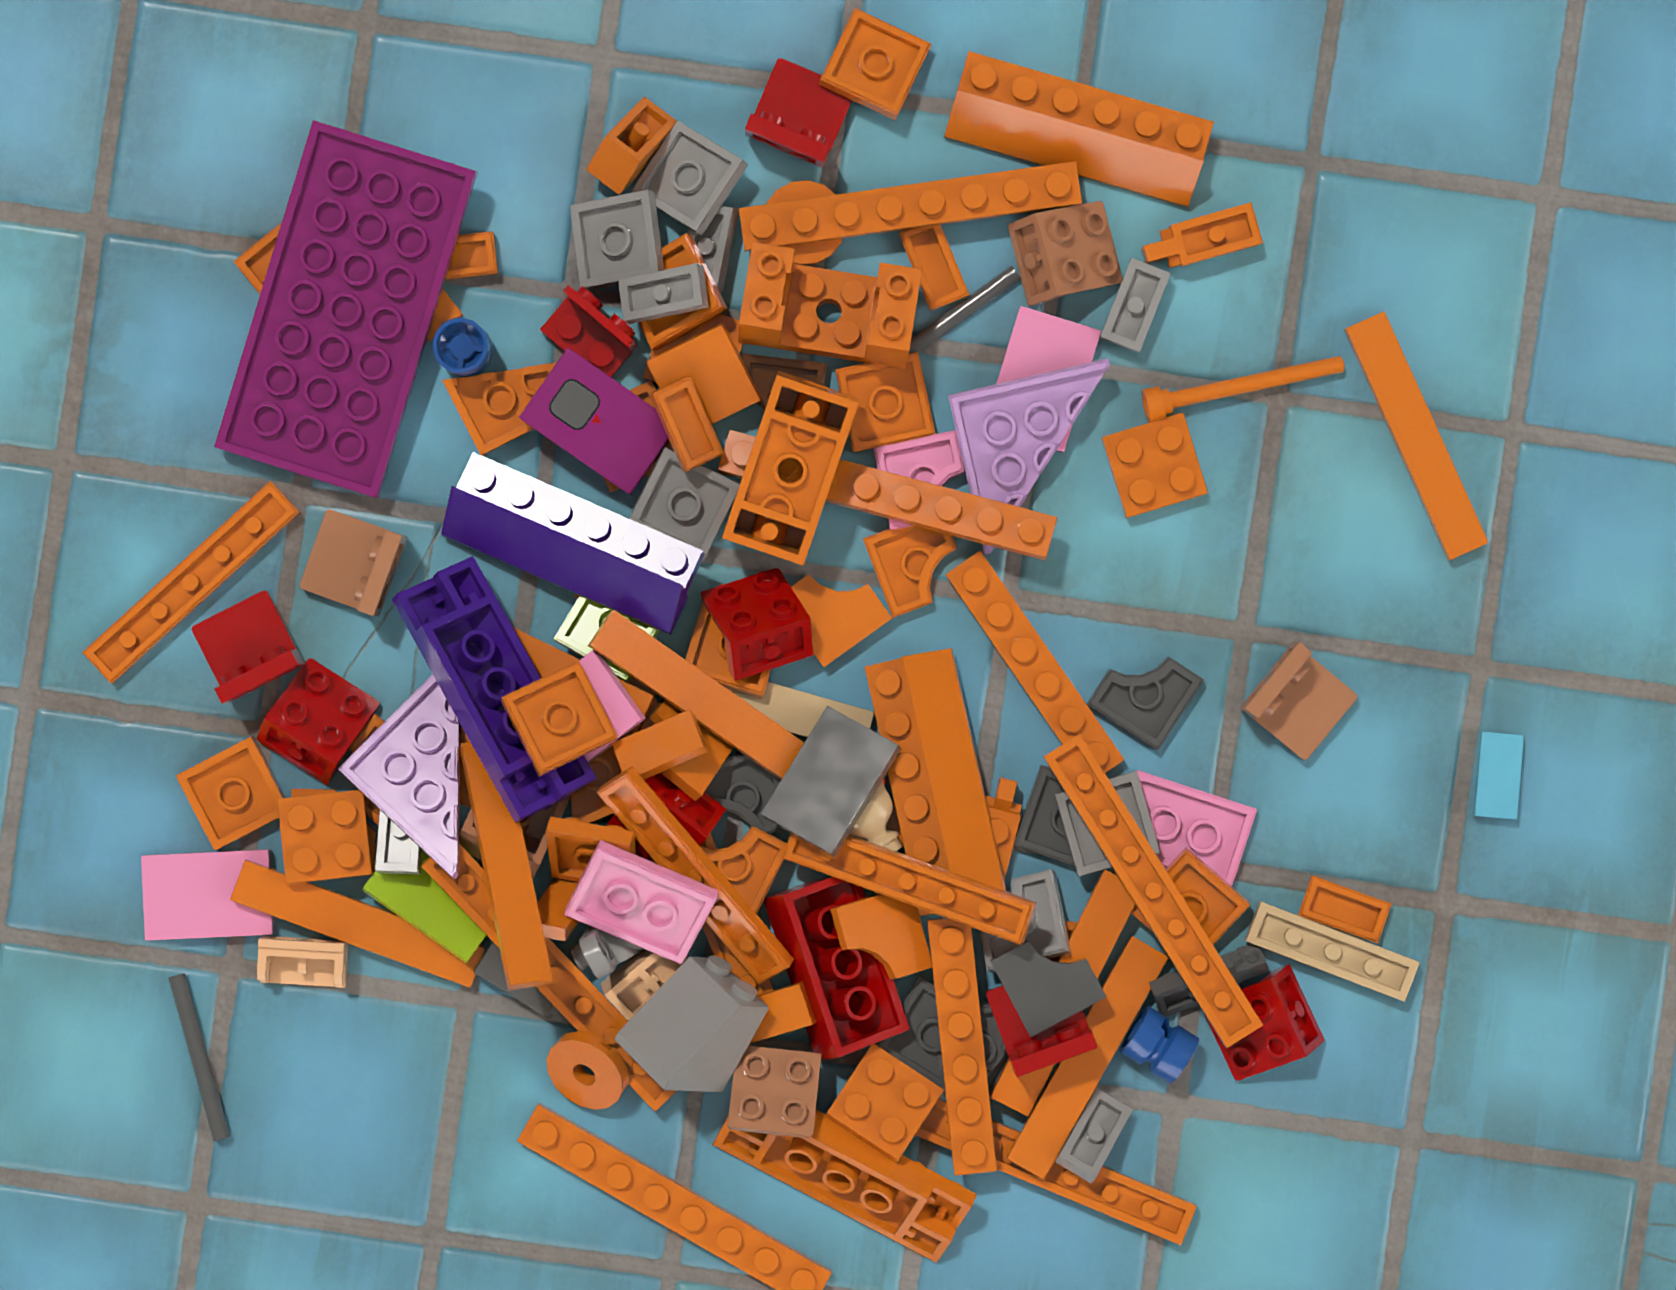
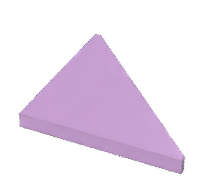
M1106 358L949 394L948 398L970 494L1020 507L1088 401L1098 382L1110 366L1109 359ZM982 544L984 555L990 554L993 551L994 547Z
M432 674L338 770L455 880L459 876L460 722Z

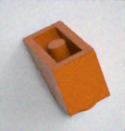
M644 96L604 137L586 171L618 195H621L640 175L658 151L677 120Z

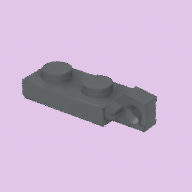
M1251 944L1238 947L1236 951L1220 956L1238 986L1244 980L1268 972L1265 957L1257 945ZM1170 972L1157 980L1149 982L1156 1008L1159 1013L1166 1017L1199 1005L1179 972Z

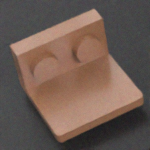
M1102 201L1038 212L1007 224L1028 306L1042 304L1068 294L1121 283L1122 275Z
M328 509L325 512L300 582V588L356 608L357 611L379 617L408 537Z
M1293 642L1239 708L1297 756L1306 760L1356 701L1357 694L1312 658V652L1303 644Z
M748 1046L733 1072L728 1128L738 1131L811 1138L814 1132L822 1053Z

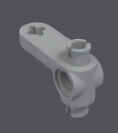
M594 927L587 929L583 933L578 945L570 947V952L579 970L582 972L587 967H590L597 979L613 972L619 963L643 950L641 947Z

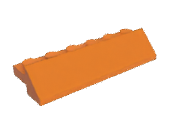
M968 51L944 138L1042 166L1076 161L1078 176L1188 207L1204 162L1203 159L1214 121Z
M952 648L902 656V658L864 666L879 734L898 744L901 748V751L888 770V776L906 855L1006 891ZM918 908L919 916L933 914Z
M818 1110L815 1113L814 1132L811 1138L730 1130L728 1128V1113L712 1145L936 1263L951 1243L957 1227L971 1209L977 1196L976 1193L964 1188L958 1182L949 1180L926 1168L920 1162L913 1161L904 1155L895 1163Z

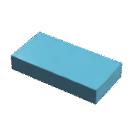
M1479 731L1473 816L1517 819L1524 735Z

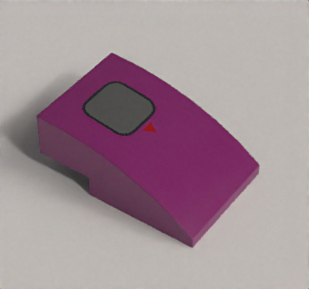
M568 347L519 416L525 423L630 495L669 441L654 407Z

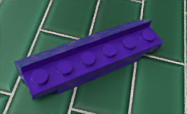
M474 452L457 486H451L441 535L445 538L670 635L689 598L687 591L705 555L701 549Z
M473 556L438 571L433 578L397 593L393 597L392 601L515 823L543 809L551 808L597 779L584 755L542 776H539L501 702V698L541 679Z

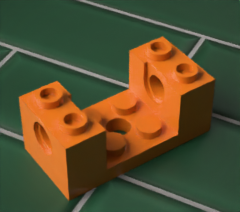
M752 242L739 319L738 343L906 369L922 269L880 262L878 276L873 277L794 264L795 249ZM826 303L836 305L841 312L840 318L833 323L821 321L816 313L821 305Z
M778 371L722 536L723 539L804 566L859 404L858 397ZM795 458L802 464L803 474L797 481L787 482L779 476L778 465L782 460Z

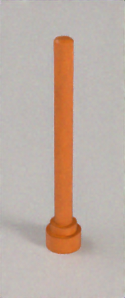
M1336 356L1172 392L1168 388L1161 389L1160 386L1141 390L1142 403L1147 421L1153 422L1166 419V414L1173 413L1174 408L1342 373L1345 365L1343 358Z

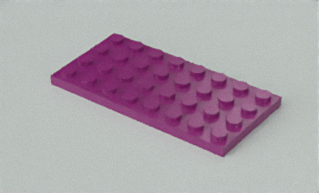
M315 120L312 121L214 445L215 448L379 498L476 181L477 171Z

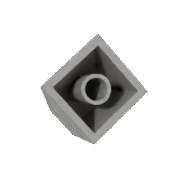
M711 955L709 958L689 957L624 1025L614 1039L664 1090L723 1092L769 1009L757 996V990L749 983L740 980L731 971L732 966L718 956Z

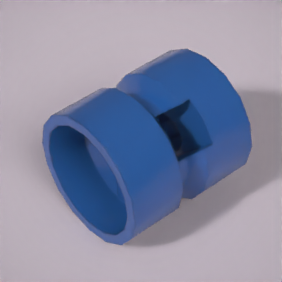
M455 318L443 323L436 331L433 339V353L438 363L446 370L460 377L475 376L487 368L492 359L493 345L488 333L477 323L466 318Z
M1147 1006L1130 1028L1119 1051L1139 1065L1148 1062L1150 1064V1072L1171 1084L1189 1062L1198 1045L1199 1038L1180 1025L1171 1028L1169 1026V1019Z

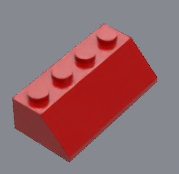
M833 876L801 884L764 899L775 937L794 958L790 967L786 969L791 985L799 982L804 984L816 1023L807 1026L806 1030L814 1053H822L821 1059L839 1058L910 1030L894 980L889 978L883 964L871 953L859 949L841 950L830 909L866 898L863 887Z

